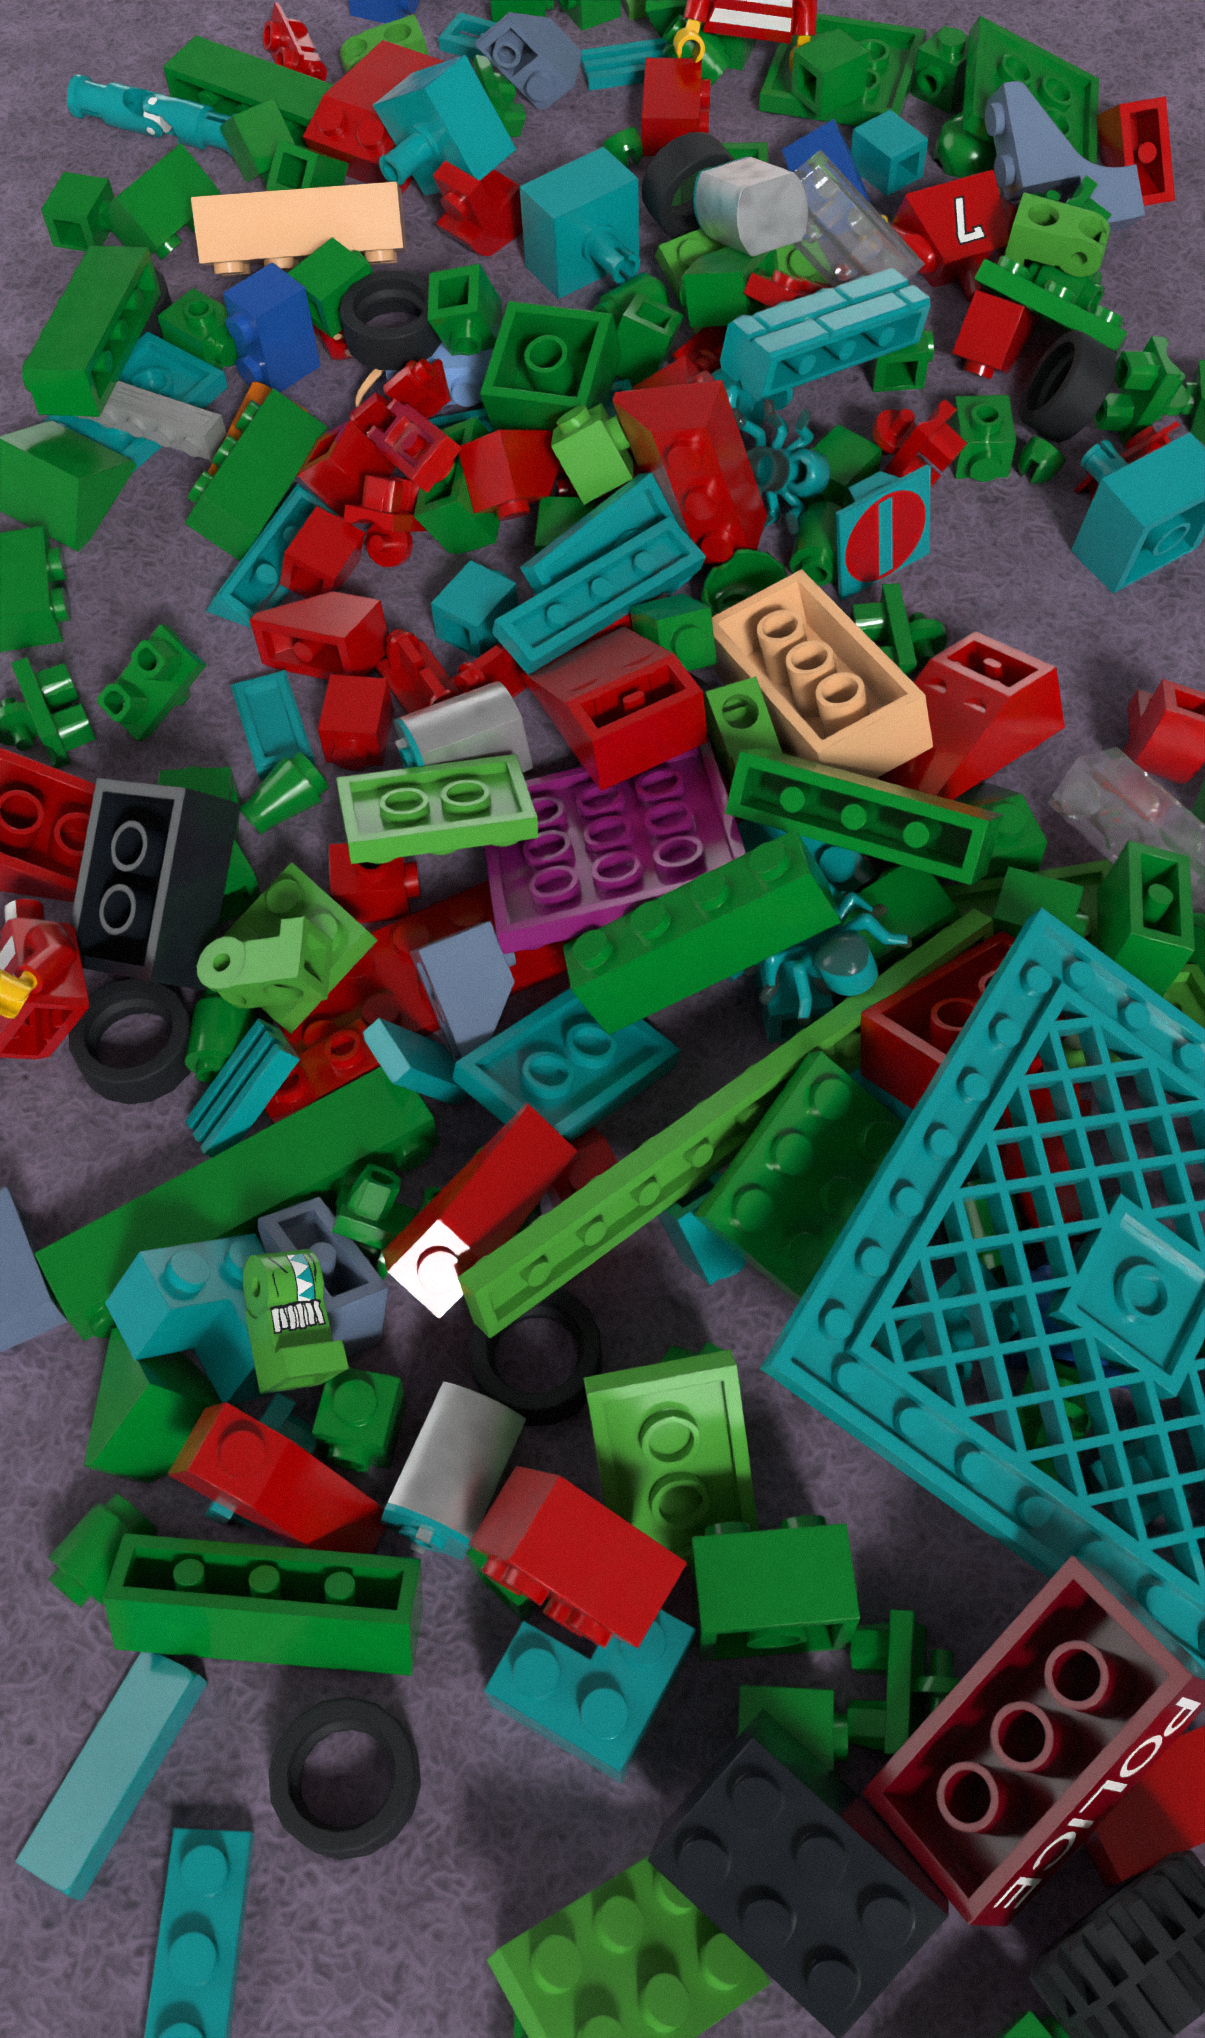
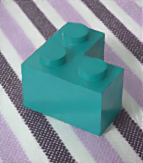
M256 1234L152 1249L138 1253L105 1302L134 1361L194 1349L222 1403L227 1402L231 1405L275 1393L260 1394L245 1316V1310H247L243 1289L245 1263L251 1255L266 1253Z
M660 1609L638 1648L612 1637L605 1649L597 1646L591 1659H588L523 1621L484 1692L490 1706L622 1784L694 1647L695 1628Z

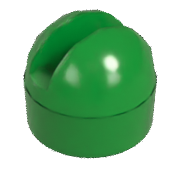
M636 127L622 130L602 143V147L606 148L626 168L629 166L627 157H630L636 166L643 157L642 140Z
M1031 436L1019 454L1017 468L1019 474L1023 477L1032 466L1037 467L1031 483L1042 484L1056 476L1065 464L1066 459L1058 449L1044 439Z

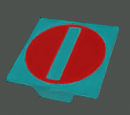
M928 464L902 478L879 471L848 488L854 503L836 512L838 596L841 601L930 553L931 466Z

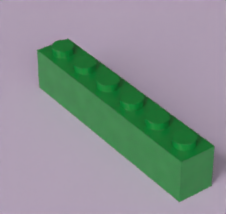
M379 1067L37 1251L34 1255L67 1320L81 1339L85 1341L93 1336L97 1338L110 1337L111 1330L117 1328L105 1302L140 1251L256 1234L260 1243H262L258 1230V1218L320 1197L325 1205L329 1206L336 1202L343 1183L353 1187V1184L368 1164H373L390 1171L396 1168L399 1171H409L423 1164L432 1154V1148L440 1144L434 1117L417 1092L391 1083L382 1067Z

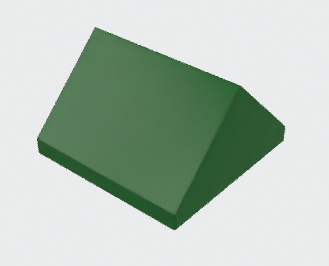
M52 420L0 436V512L30 528L44 526L47 537L79 552L90 541L137 465L131 459Z

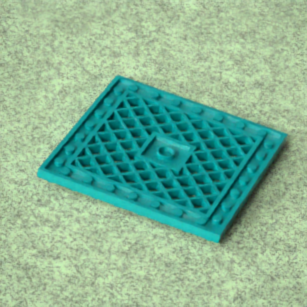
M1040 908L1026 920L760 1369L1049 1579L1057 1573L1072 1555L1104 1569L1205 1669V1569L1197 1539L1205 1538V1524L1193 1526L1182 1485L1201 1481L1205 1493V1397L1197 1372L1205 1370V1358L1195 1360L1205 1339V1235L1199 1214L1205 1213V1200H1194L1185 1168L1188 1165L1202 1163L1205 1173V1029L1044 908ZM1059 1014H1062L1064 1017L1068 1019L1056 1021ZM1078 1034L1087 1066L1068 1069L1060 1037ZM1108 1049L1123 1061L1111 1063ZM1039 1051L1044 1072L1025 1075ZM1133 1075L1142 1108L1125 1111L1116 1078ZM1091 1081L1100 1115L1081 1117L1073 1084ZM1049 1088L1057 1121L1037 1124L1029 1090ZM1164 1091L1180 1103L1167 1104ZM1008 1105L1014 1128L994 1130ZM1188 1116L1198 1150L1180 1151L1172 1118ZM1147 1122L1156 1157L1138 1159L1129 1125ZM1105 1130L1113 1164L1094 1165L1086 1135L1087 1131ZM1062 1136L1070 1166L1069 1171L1050 1172L1042 1138ZM1018 1142L1027 1177L1006 1181L997 1145ZM976 1161L982 1185L960 1188ZM1160 1170L1170 1206L1152 1209L1142 1173ZM1118 1177L1122 1194H1117L1104 1201L1099 1180ZM1074 1184L1084 1220L1064 1224L1055 1187ZM1031 1191L1040 1228L1019 1231L1010 1195ZM986 1199L995 1236L973 1239L964 1202ZM944 1218L950 1243L927 1247ZM1174 1218L1178 1235L1159 1221ZM1087 1234L1073 1259L1068 1237ZM1044 1241L1053 1279L1032 1283L1023 1244ZM999 1249L1008 1287L986 1291L977 1252ZM953 1257L963 1295L939 1300L930 1261ZM910 1277L916 1304L892 1308ZM1056 1292L1045 1316L1065 1331L1046 1335L1036 1295ZM1012 1300L1022 1339L999 1343L990 1304ZM966 1308L976 1348L952 1353L943 1312ZM920 1317L929 1357L904 1362L895 1321ZM874 1338L876 1340L878 1351L870 1346ZM1071 1343L1081 1383L1059 1387L1049 1347ZM1025 1351L1035 1393L1013 1397L1003 1355ZM1100 1356L1123 1372L1124 1375L1105 1378ZM979 1360L989 1402L966 1406L956 1365ZM932 1369L938 1395L912 1377L910 1373ZM1129 1385L1140 1427L1119 1431L1108 1389ZM1084 1394L1095 1436L1073 1441L1063 1398ZM1178 1395L1183 1417L1164 1421L1159 1400L1177 1397ZM1039 1404L1049 1446L1027 1451L1016 1408ZM992 1413L998 1438L971 1420L970 1417ZM1187 1428L1198 1469L1178 1473L1167 1432ZM1143 1437L1154 1479L1133 1484L1122 1442ZM1098 1447L1109 1489L1087 1494L1077 1452ZM1052 1457L1059 1483L1030 1462ZM1157 1491L1168 1533L1147 1537L1137 1495ZM1112 1501L1118 1526L1091 1506ZM1172 1545L1178 1569L1151 1550Z

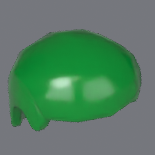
M963 112L955 114L942 125L932 152V160L936 161L939 159L945 174L964 178L992 169L994 171V163L997 157L995 145L988 141H980L974 138L968 131L962 129Z
M747 548L738 549L726 563L719 567L713 566L704 582V588L701 592V603L711 607V615L713 617L788 577L785 567L767 552Z

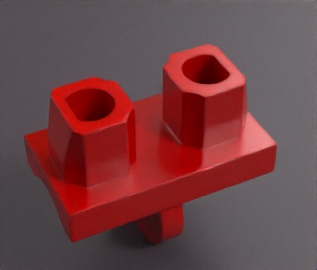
M943 399L927 421L921 422L918 426L914 422V413L909 409H902L901 411L888 409L881 412L872 424V435L877 445L882 449V455H895L883 472L902 478L928 464L920 457L921 455L925 456L943 472L968 444L946 424L957 409L947 400ZM932 467L931 488L941 477Z
M365 475L362 504L345 505L343 522L373 523L366 536V549L370 558L382 567H397L404 564L410 557L413 549V538L410 532L427 531L413 517L420 487L408 477L392 476L387 478Z

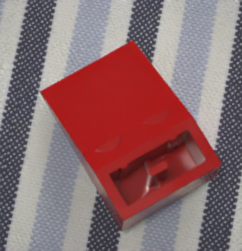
M626 627L617 629L572 649L530 675H527L525 671L521 672L522 679L600 791L708 742L703 690L674 653Z
M973 632L931 658L913 682L926 697L933 747L876 779L954 800L981 781L990 778L995 772L1026 752L1035 749L1040 743L1065 728L1057 668L979 632Z

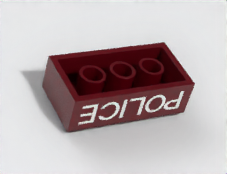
M1072 1555L864 1788L862 1794L969 1925L1007 1927L1205 1708V1669L1104 1569Z

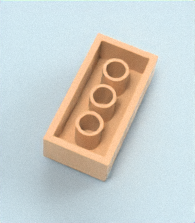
M397 182L191 197L199 263L214 267V274L221 275L222 277L250 275V265L264 264L265 267L272 262L284 272H289L299 264V261L306 259L332 237L350 251L354 249L365 256L370 265L398 263L397 253H407L402 192Z
M802 569L712 617L717 664L713 665L716 675L725 685L757 677L780 748L785 754L876 779L933 747L925 694Z

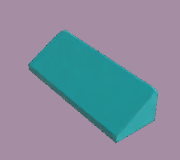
M297 484L215 595L206 612L252 628L249 619L258 612L279 583L284 553L315 507L318 506L333 515L338 514ZM279 585L261 611L278 607L290 590Z
M141 1652L15 1863L66 1896L82 1901L208 1682L198 1673L160 1654Z

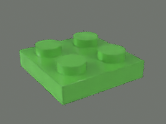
M292 862L222 936L234 937L242 943L249 940L277 937L280 935L281 920L306 917L333 940L328 993L378 941ZM322 1000L261 1008L291 1034Z

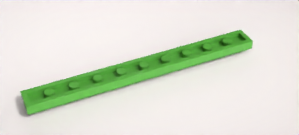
M973 908L950 926L944 927L936 936L905 958L895 962L887 971L878 976L874 985L869 990L859 995L846 997L838 1006L810 1026L801 1029L789 1041L758 1063L748 1067L744 1073L708 1099L699 1102L691 1111L659 1134L647 1139L638 1149L603 1174L591 1179L586 1186L547 1214L538 1217L530 1226L491 1254L479 1259L474 1266L457 1277L474 1324L489 1338H492L703 1183L715 1172L730 1163L809 1052L822 1051L848 1075L861 1066V1012L993 936V919Z

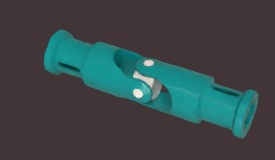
M75 74L69 82L67 88V107L73 117L81 119L85 116L102 119L108 126L155 138H160L165 133L177 136L178 144L182 143L183 145L202 150L210 146L226 150L229 156L233 157L220 129V126L231 116L215 112L212 106L178 97H169L117 82H111L108 85L92 81L90 76Z

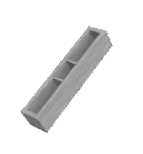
M117 381L100 417L76 416L81 419L87 418L101 423L107 428L113 427L128 432L137 438L142 437L157 442L163 447L175 448L186 452L192 457L198 456L210 461L214 458L226 436L221 414L213 413Z

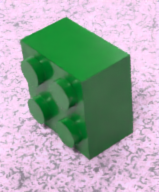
M508 301L480 392L493 431H553V429L558 427L557 420L578 406L586 405L589 410L602 403L606 410L622 355L613 315L611 313Z
M802 1515L783 1520L781 1522V1529L751 1532V1526L748 1523L724 1522L707 1527L705 1529L706 1536L692 1537L690 1578L699 1662L848 1649L860 1620L847 1523L827 1525L824 1516Z

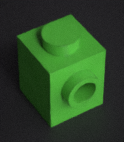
M600 403L589 410L586 405L578 406L557 420L558 427L553 429L551 447L584 505L633 479V459L627 450L630 447V443L618 415L610 418L603 404Z

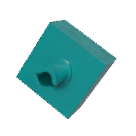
M466 55L411 73L373 104L375 111L396 145L388 154L379 158V167L386 180L397 182L400 186L405 183L407 178L413 175L424 196L440 192L433 174L445 160L480 181L517 150Z
M601 147L520 186L525 267L558 299L608 274L611 275L617 284L625 282V278L619 271L627 280L637 275L640 268L638 178L606 148Z
M1191 432L1130 464L1113 448V444L1109 440H1103L1101 445L1097 443L1084 455L1080 465L1085 471H1088L1099 485L1071 551L1113 594L1200 546L1205 536V447Z

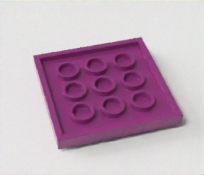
M709 737L707 743L603 791L599 790L584 767L525 781L537 815L539 838L521 840L510 846H484L496 934L503 954H508L520 950H534L549 943L578 937L590 930H597L633 911L643 903L652 901L696 879L701 874L712 871L746 854L735 817L725 814L728 795Z

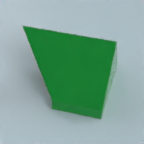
M118 1328L112 1329L83 1466L139 1483H151L168 1474L204 1409L222 1403L209 1377L180 1351L134 1361ZM235 1403V1404H231L232 1406H234V1407H236L237 1409L241 1410L242 1412L246 1413V1412H245L240 1406H238L236 1403Z

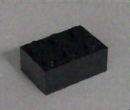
M97 778L70 925L75 928L83 969L207 990V987L201 983L197 976V963L205 947L213 942L217 936L241 803L188 788Z
M763 1708L665 1821L647 1860L835 2038H843L949 1916V1900L879 1813Z

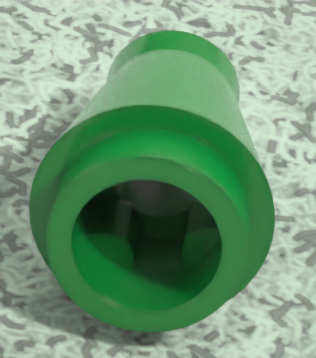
M299 751L290 759L285 756L282 757L252 796L240 806V812L251 825L255 826L256 831L262 836L270 828L321 803L322 801L319 796L326 792L329 786L314 765Z

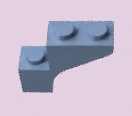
M1011 81L1003 83L987 100L985 126L988 134L994 138L997 154L994 163V173L998 186L1003 187L1006 200L1009 202L1021 200L1023 192L1028 194L1037 192L1046 194L1048 190H1055L1057 192L1061 191L1062 198L1060 202L1066 203L1068 199H1071L1087 175L1098 183L1090 198L1112 214L1108 219L1111 228L1110 232L1129 228L1145 216L1136 164L1124 167H1105L1084 159L1077 153L1022 82Z

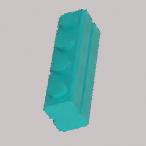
M890 268L869 276H859L855 280L838 285L833 289L822 288L814 294L790 302H780L775 307L757 312L752 316L741 315L731 321V323H728L720 358L721 369L735 382L741 381L742 388L757 401L916 344L920 341L930 310V297L915 285L909 286L908 279L894 268Z

